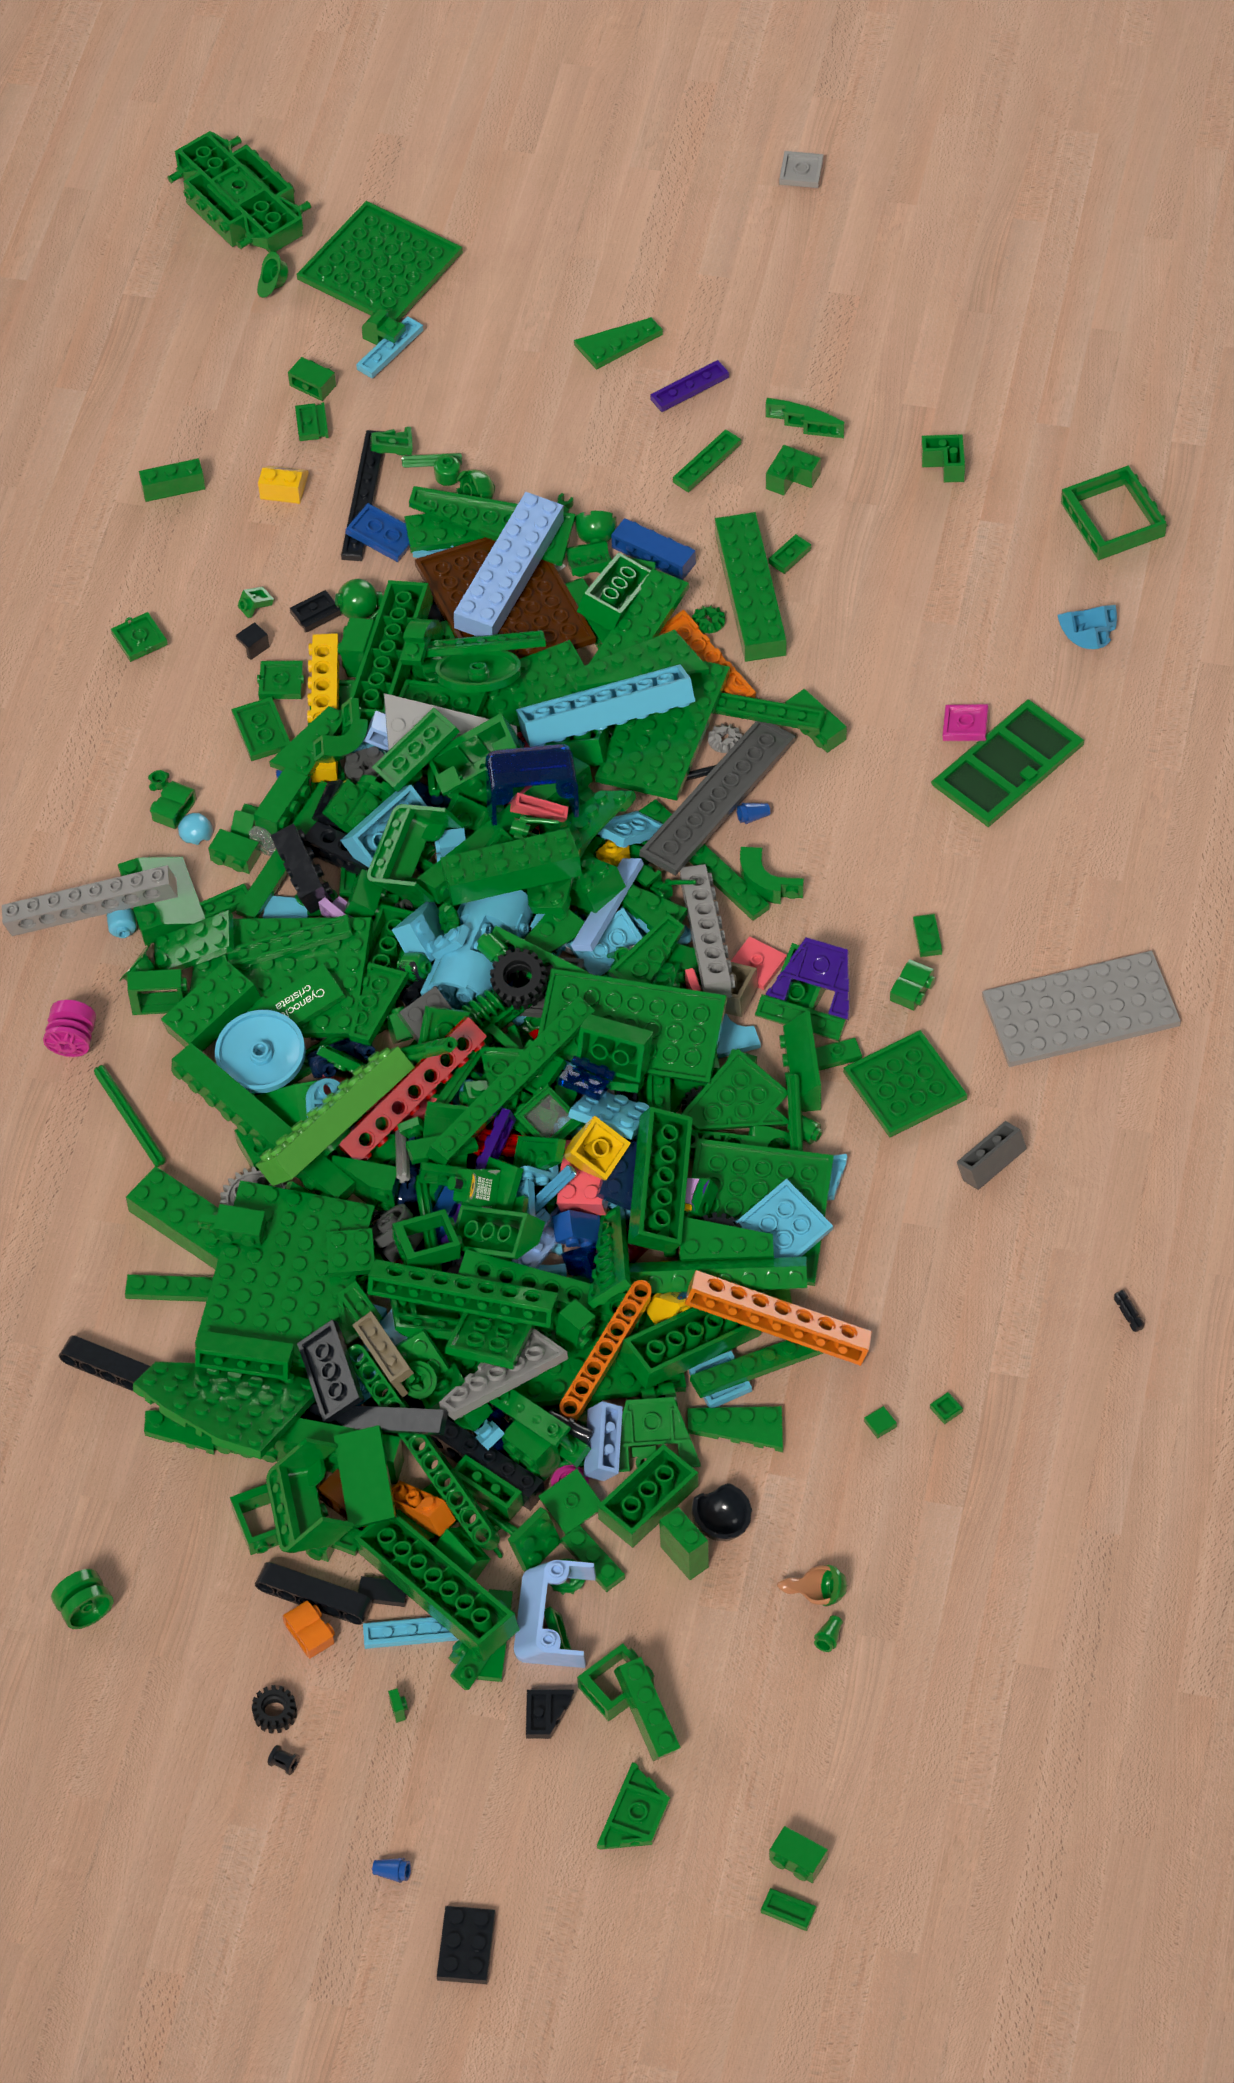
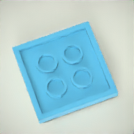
M595 1087L591 1088L570 1108L568 1117L587 1123L593 1116H596L622 1137L632 1140L638 1134L640 1115L649 1108V1105L642 1102L636 1103L628 1100L626 1096L608 1093L604 1088Z
M785 1179L735 1222L736 1224L740 1223L744 1229L773 1234L774 1258L802 1257L833 1230V1225L788 1179Z

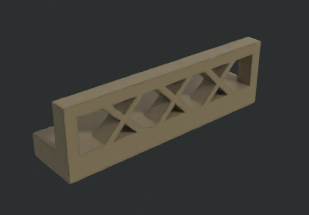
M370 1311L355 1322L353 1327L389 1381L400 1395L404 1397L408 1392L401 1382L414 1373L380 1322Z

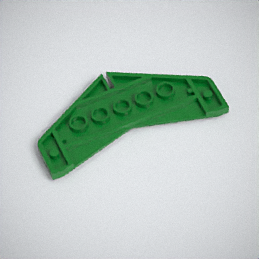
M598 791L592 798L570 813L565 822H559L558 825L553 826L545 833L570 828L581 858L592 839L618 812H625L635 801L636 795L634 791ZM574 878L527 888L528 905L532 913L565 914L570 907L571 898L569 894Z

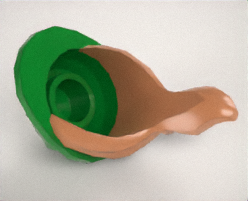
M833 1565L817 1566L810 1569L800 1579L789 1577L777 1583V1587L787 1594L801 1593L810 1603L826 1607L839 1602L846 1594L848 1586L845 1575Z

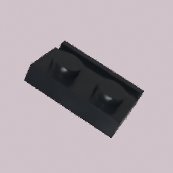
M326 590L290 607L291 615L303 627L305 633L342 615L340 607L338 608L335 605V601Z

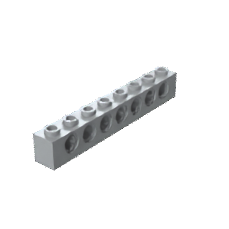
M706 864L683 867L680 870V880H696V884L681 885L685 907L688 909L687 917L703 992L726 995L730 998L732 997L731 988H735L734 975H729V973H732L730 959L726 960V958H729L728 947L723 945L725 943L724 930H720L722 929L721 916H717L719 914L718 901H713L716 900L715 887H710L713 886L712 873H707Z
M168 865L4 904L2 905V923L12 936L112 913L117 910H125L178 897L176 877Z

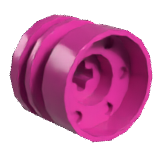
M59 1000L53 1003L43 1037L44 1045L55 1054L66 1057H79L86 1054L90 1048L91 1033L96 1022L95 1011L85 1003L76 1000Z

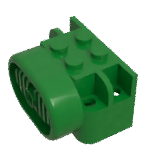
M501 713L450 741L429 761L444 796L447 795L452 800L456 792L487 808L496 801L503 803L514 797L517 792L520 793L528 784L531 774L530 765L525 758L516 733Z

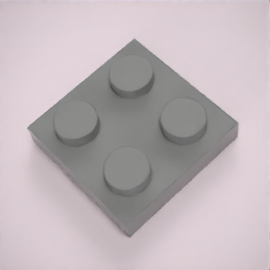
M784 151L779 185L818 188L823 154Z

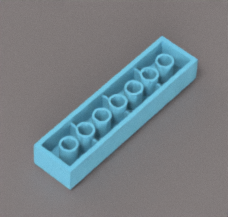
M679 664L516 709L521 733L529 746L542 747L547 742H560L565 740L566 737L573 735L582 736L587 731L594 729L603 730L612 724H625L630 719H643L652 713H665L670 708L686 707L690 703L695 702L691 678Z

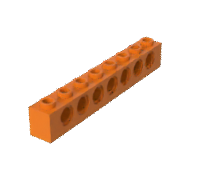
M697 1270L688 1286L685 1305L860 1366L869 1350L872 1331Z

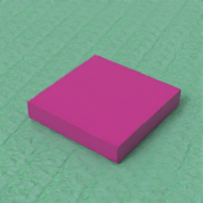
M988 704L945 705L943 741H986Z

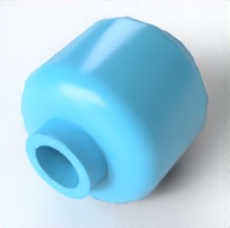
M131 908L107 914L110 934L115 937L126 938L135 932L136 920L134 911Z

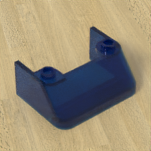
M556 744L495 750L486 756L487 812L493 826L497 825L496 805L509 803L513 797V788L556 783L558 795L562 798H569V804L574 817H579L578 783L573 754L567 745Z

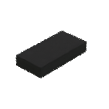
M361 1576L358 1593L369 1597L372 1603L405 1607L407 1595L388 1579Z

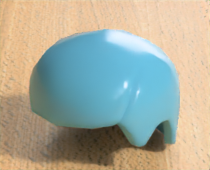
M191 813L186 815L179 823L178 833L184 842L199 845L200 841H209L211 839L213 827L210 821L201 813Z

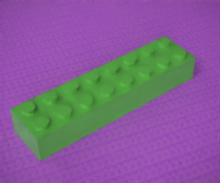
M398 1046L392 1049L387 1047L380 1053L379 1051L373 1053L368 1058L369 1063L355 1069L352 1072L354 1076L350 1080L347 1078L337 1086L339 1089L337 1092H331L322 1099L323 1104L319 1108L316 1106L306 1114L308 1118L305 1121L300 1120L291 1127L292 1132L288 1136L285 1134L275 1142L277 1146L273 1150L269 1148L260 1155L261 1160L256 1166L272 1186L292 1180L415 1068Z

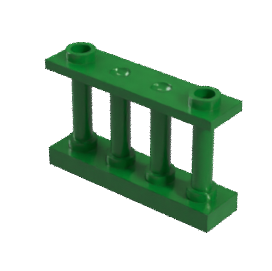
M513 1389L489 1401L492 1405L510 1416L508 1421L511 1424L516 1420L558 1449L560 1457L578 1468L591 1450L588 1445L571 1435L566 1436L571 1429L568 1425Z

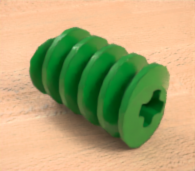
M491 989L492 993L489 990H485L484 997L477 995V1002L470 1000V1008L466 1005L461 1007L462 1010L470 1012L469 1018L481 1027L484 1026L483 1018L488 1022L491 1021L490 1013L497 1017L498 1008L503 1012L506 1011L504 1004L493 989Z

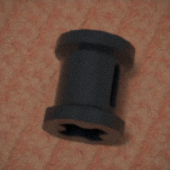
M276 1745L270 1752L267 1763L269 1766L275 1765L285 1770L286 1774L291 1775L298 1766L300 1756L296 1753L292 1755L282 1750L281 1746Z

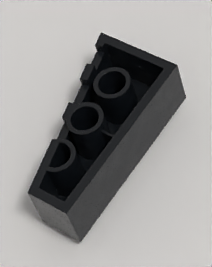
M291 824L270 835L280 858L284 861L283 865L291 878L292 885L297 891V896L308 912L312 914L320 909L318 902L323 898H327L333 903L334 901L331 897L333 890L328 881L324 883L322 876L325 874L319 864L315 865L313 859L316 856L311 846H306L304 841L307 840V837L302 828L298 830L294 824Z

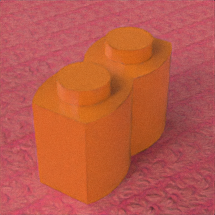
M305 1601L283 1615V1622L303 1652L310 1659L334 1644L333 1636L335 1632L329 1623L325 1624L320 1619L322 1614L315 1604L312 1606L308 1601Z

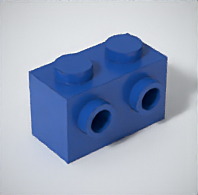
M567 1210L552 1216L556 1243L565 1244L566 1247H580L581 1250H589L597 1244L600 1217L598 1215Z

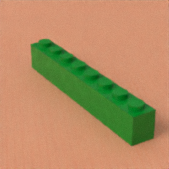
M806 1257L629 1263L631 1285L623 1293L627 1294L632 1284L638 1280L648 1282L651 1286V1293L687 1292L696 1270L752 1290L807 1288ZM638 1290L635 1294H646V1292Z

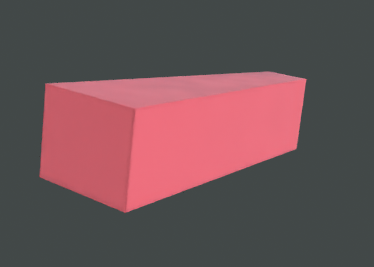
M517 792L511 800L510 812L565 822L568 807Z

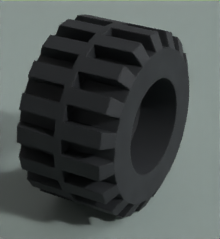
M515 948V952L512 953L511 950L506 951L507 955L505 956L499 955V962L494 961L492 964L494 969L490 970V981L493 990L499 996L502 1003L504 1002L508 1008L513 1005L514 1010H519L520 1006H523L524 1010L529 1009L528 1005L530 1004L533 1007L536 1006L538 999L540 1001L543 1000V993L547 992V984L549 982L548 974L541 958L539 959L538 955L534 952L531 954L528 949H524L521 952L520 948ZM524 970L532 974L529 983L523 987L513 988L507 984L509 977L516 971Z

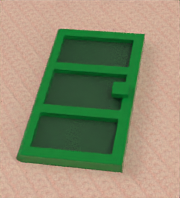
M1027 699L986 734V741L975 743L934 778L931 784L989 828L1084 745V739Z

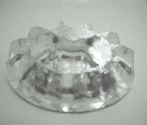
M254 826L249 831L250 839L259 842L260 850L264 855L271 856L276 849L270 836L271 834L264 828Z

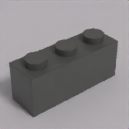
M1004 1121L959 1159L957 1165L963 1181L979 1190L1023 1153L1027 1147L1021 1130Z

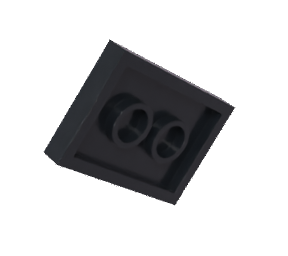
M445 1906L436 1976L437 1981L487 1985L496 1916L495 1910Z

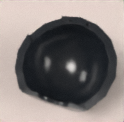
M727 1483L709 1494L701 1493L696 1495L693 1499L691 1514L695 1526L703 1535L715 1541H730L741 1536L746 1531L751 1521L752 1508L749 1499L743 1491L733 1484Z

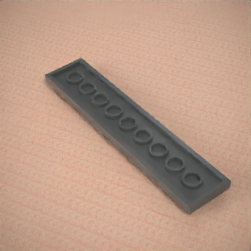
M755 721L640 849L639 856L676 876L795 742V735L774 724Z

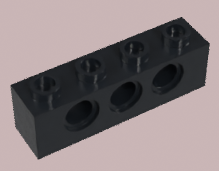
M317 821L306 834L307 840L304 842L307 847L311 846L317 858L339 868L342 867L357 876L362 869L366 871L369 869V867L353 858L340 841L348 834L347 832H341L329 824Z

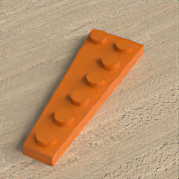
M682 610L667 621L658 636L676 630L702 661L730 667V674L722 693L756 698L755 690L735 670V667L724 659L721 651L711 644L708 636L699 630V626L685 610Z

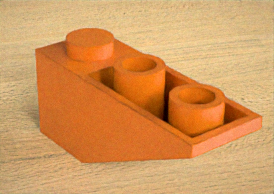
M399 1481L392 1487L395 1507L425 1530L441 1536L456 1521L444 1500L402 1481Z

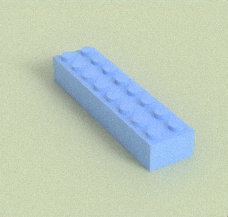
M528 492L524 493L454 611L455 629L474 636L498 634L563 523V505Z

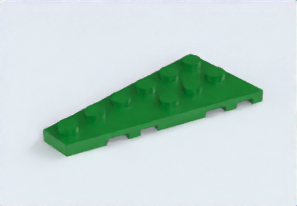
M672 630L567 673L566 679L577 692L679 664L689 677L690 674L701 673V676L709 675V667L676 630Z

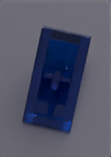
M595 1244L561 1253L569 1275L592 1278V1270L596 1269L594 1257L598 1254Z

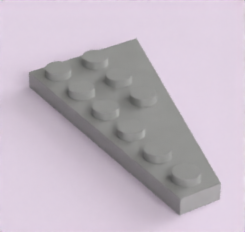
M383 693L388 751L433 707L460 731L452 740L489 720ZM511 725L517 736V726Z
M533 1329L513 1370L480 1363L478 1370L474 1374L470 1373L465 1377V1383L455 1387L439 1402L440 1410L447 1411L448 1416L456 1420L567 1360V1351L536 1329Z

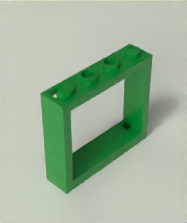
M1129 465L1062 489L1061 504L1098 561L1165 537L1166 527L1168 526L1165 516L1161 515L1156 502L1151 500L1147 488L1141 485L1138 475L1133 473ZM1125 485L1151 525L1104 541L1079 501Z

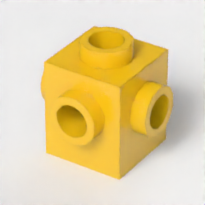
M608 840L596 851V857L600 861L618 867L622 858H630L629 845L625 848L618 847L614 842Z

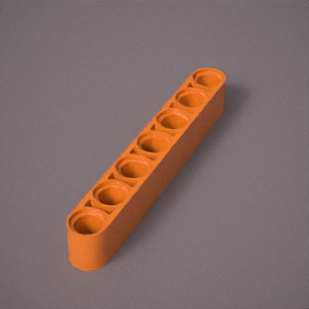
M638 1280L632 1284L563 1397L559 1407V1414L569 1419L572 1417L576 1419L575 1422L580 1418L619 1354L623 1340L629 1337L648 1306L652 1292L648 1282ZM638 1290H642L646 1292L647 1295L644 1297H637L635 1295V1292ZM627 1309H630L634 1311L635 1314L631 1317L625 1316L623 1312ZM614 1329H621L623 1331V1334L620 1336H615L611 1333V1331ZM602 1348H608L612 1353L602 1355L599 1351ZM595 1367L599 1369L600 1372L596 1375H592L588 1373L587 1370L589 1368ZM578 1387H585L588 1392L586 1394H578L576 1389ZM571 1406L576 1409V1412L567 1414L564 1409Z

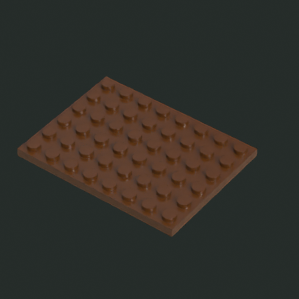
M481 538L415 559V566L424 583H429L433 599L444 619L448 622L455 638L476 637L454 628V611L496 541L492 539ZM541 559L498 634L542 630L546 640V647L506 651L513 653L521 659L568 640L571 641L575 650L596 643L594 633L584 616L577 612L578 606L554 564Z

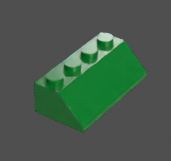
M805 1011L783 1026V1035H779L780 1049H785V1054H782L783 1067L788 1069V1072H785V1084L787 1086L788 1075L797 1074L800 1077L801 1111L809 1112L821 1110V1081L810 1011Z
M461 1205L454 1231L456 1235H460L462 1238L463 1248L460 1249L462 1252H465L467 1249L485 1255L518 1259L539 1244L545 1221L528 1213Z

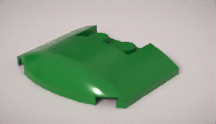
M390 1298L395 1330L407 1338L425 1329L430 1338L449 1340L463 1314L460 1311Z

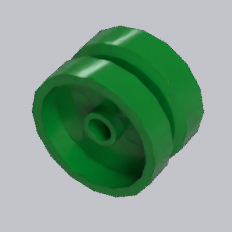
M83 1569L67 1576L58 1583L51 1594L54 1606L61 1612L64 1622L71 1629H82L98 1622L109 1612L114 1602L109 1590L103 1586L102 1579L97 1571L93 1569Z

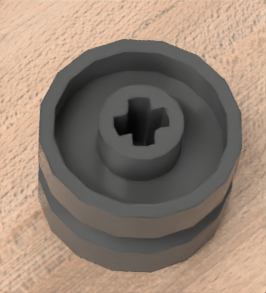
M399 1204L389 1209L372 1226L373 1245L378 1249L381 1248V1254L389 1262L401 1259L392 1238V1224L413 1218V1213L404 1204ZM423 1232L408 1236L413 1250L422 1241Z

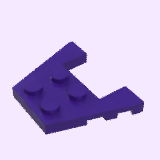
M805 937L790 958V962L778 975L775 983L767 990L766 995L786 1001L793 980L834 991L835 994L828 1014L849 1020V950Z

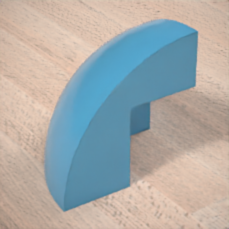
M1116 605L1100 606L1084 611H1072L1057 615L1065 635L1074 644L1085 649L1105 647L1111 641L1109 638L1110 632L1116 629Z

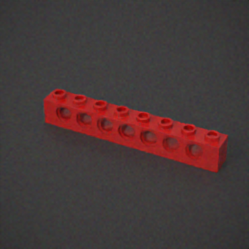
M464 1017L444 1037H453L456 1041L462 1037L466 1040V1048L461 1051L456 1046L451 1053H447L450 1056L449 1065L443 1066L441 1064L440 1057L442 1055L421 1059L414 1066L415 1068L402 1078L351 1128L350 1133L338 1145L349 1158L367 1161L372 1155L370 1151L376 1145L378 1148L381 1147L388 1140L386 1135L392 1130L397 1131L398 1124L404 1122L403 1119L408 1114L412 1116L421 1107L419 1103L424 1098L427 1100L431 1098L437 1091L435 1087L440 1082L446 1083L453 1076L451 1072L457 1066L461 1068L469 1060L467 1056L473 1050L477 1052L485 1044L483 1040L487 1036L469 1017ZM428 1069L434 1072V1079L431 1082H427L424 1079V1073ZM412 1085L418 1088V1095L415 1098H411L408 1095V1088ZM395 1101H399L402 1105V1110L398 1114L393 1113L391 1108ZM379 1117H383L386 1121V1126L382 1130L377 1129L375 1126V1122ZM363 1133H367L370 1137V1141L366 1146H362L359 1142V1137Z

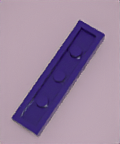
M716 360L650 394V400L663 412L729 378V372Z

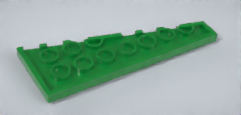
M413 486L409 499L410 508L494 541L498 539L518 505L516 503ZM563 512L564 521L544 553L542 560L557 566L563 565L575 522V514Z

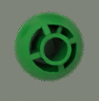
M352 579L344 583L339 592L336 593L335 605L340 607L341 613L347 618L367 619L374 614L376 608L380 607L383 594L381 591H376L375 587L366 580Z

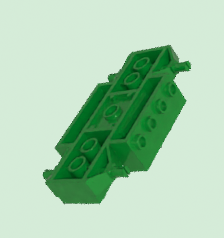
M209 131L175 151L176 172L167 176L168 181L172 184L180 178L184 179L183 193L186 197V203L232 247L237 245L238 248L242 249L252 244L264 248L270 253L278 251L303 236L302 213L311 209V204L308 201L299 206L295 204L293 185L290 182L287 183L278 171L271 168L268 161H264L257 151L252 150L247 144L232 152L233 147L242 143L239 136L228 141Z

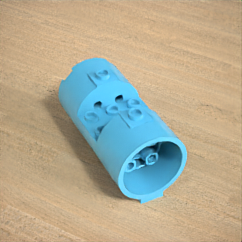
M522 890L460 904L457 911L460 925L464 924L470 928L467 938L462 947L445 954L439 960L435 959L431 972L428 974L420 992L421 995H424L436 986L452 1009L462 1010L461 1007L463 1005L470 1008V1000L477 1002V995L484 997L485 990H489L492 993L491 989L493 987L490 981V970L494 969L493 963L477 949V940L484 933L489 934L493 932L495 926L522 939L528 935L529 924L534 913H532L528 905V895ZM509 946L507 950H511L512 953L515 951V947Z

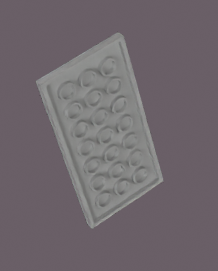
M1152 951L982 991L984 1003L1009 1067L1178 1027L1181 1023Z

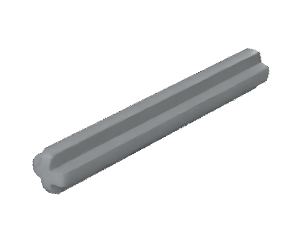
M397 1130L395 1131L396 1178L399 1179L400 1183H404V1181H409L410 1160L406 1148V1141L408 1139Z

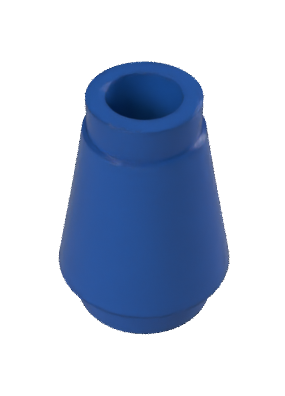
M742 803L740 806H737V817L740 823L748 824L770 816L768 803Z
M404 1858L374 1860L372 1873L373 1875L402 1883V1881L409 1880L411 1863Z

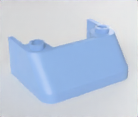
M553 1560L524 1572L517 1616L520 1630L515 1634L514 1653L519 1661L555 1666L586 1667L584 1651L560 1649L561 1640L559 1634L554 1630L542 1628L548 1584H562L567 1578L595 1581L594 1563Z

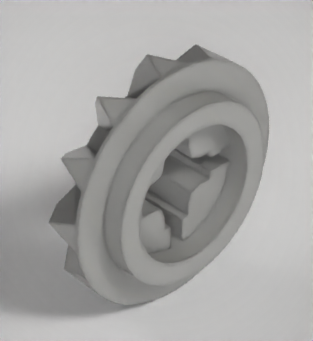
M722 723L719 727L714 726L713 730L709 732L708 743L713 750L720 753H728L742 737V734L739 732V728H734L732 724L724 726ZM726 734H728V735H729V738H726V739L722 742V737H724Z

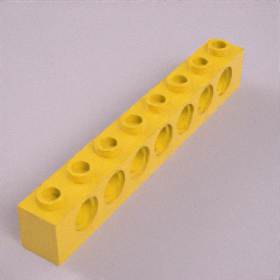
M338 633L313 634L312 643L308 645L309 656H312V660H308L309 673H312V676L308 677V689H311V693H308V706H311V710H307L308 723H311L328 706L339 710L340 655L338 654ZM338 761L319 763L311 776L312 783L338 780Z

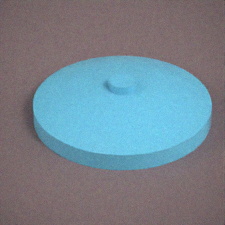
M271 1010L250 1011L233 1019L221 1031L215 1046L216 1064L250 1093H268L285 1086L299 1073L305 1059V1042L299 1027L284 1014Z

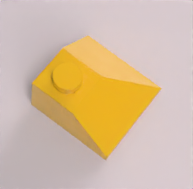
M593 1116L573 1137L565 1149L563 1158L579 1170L602 1180H607L631 1143L599 1118Z

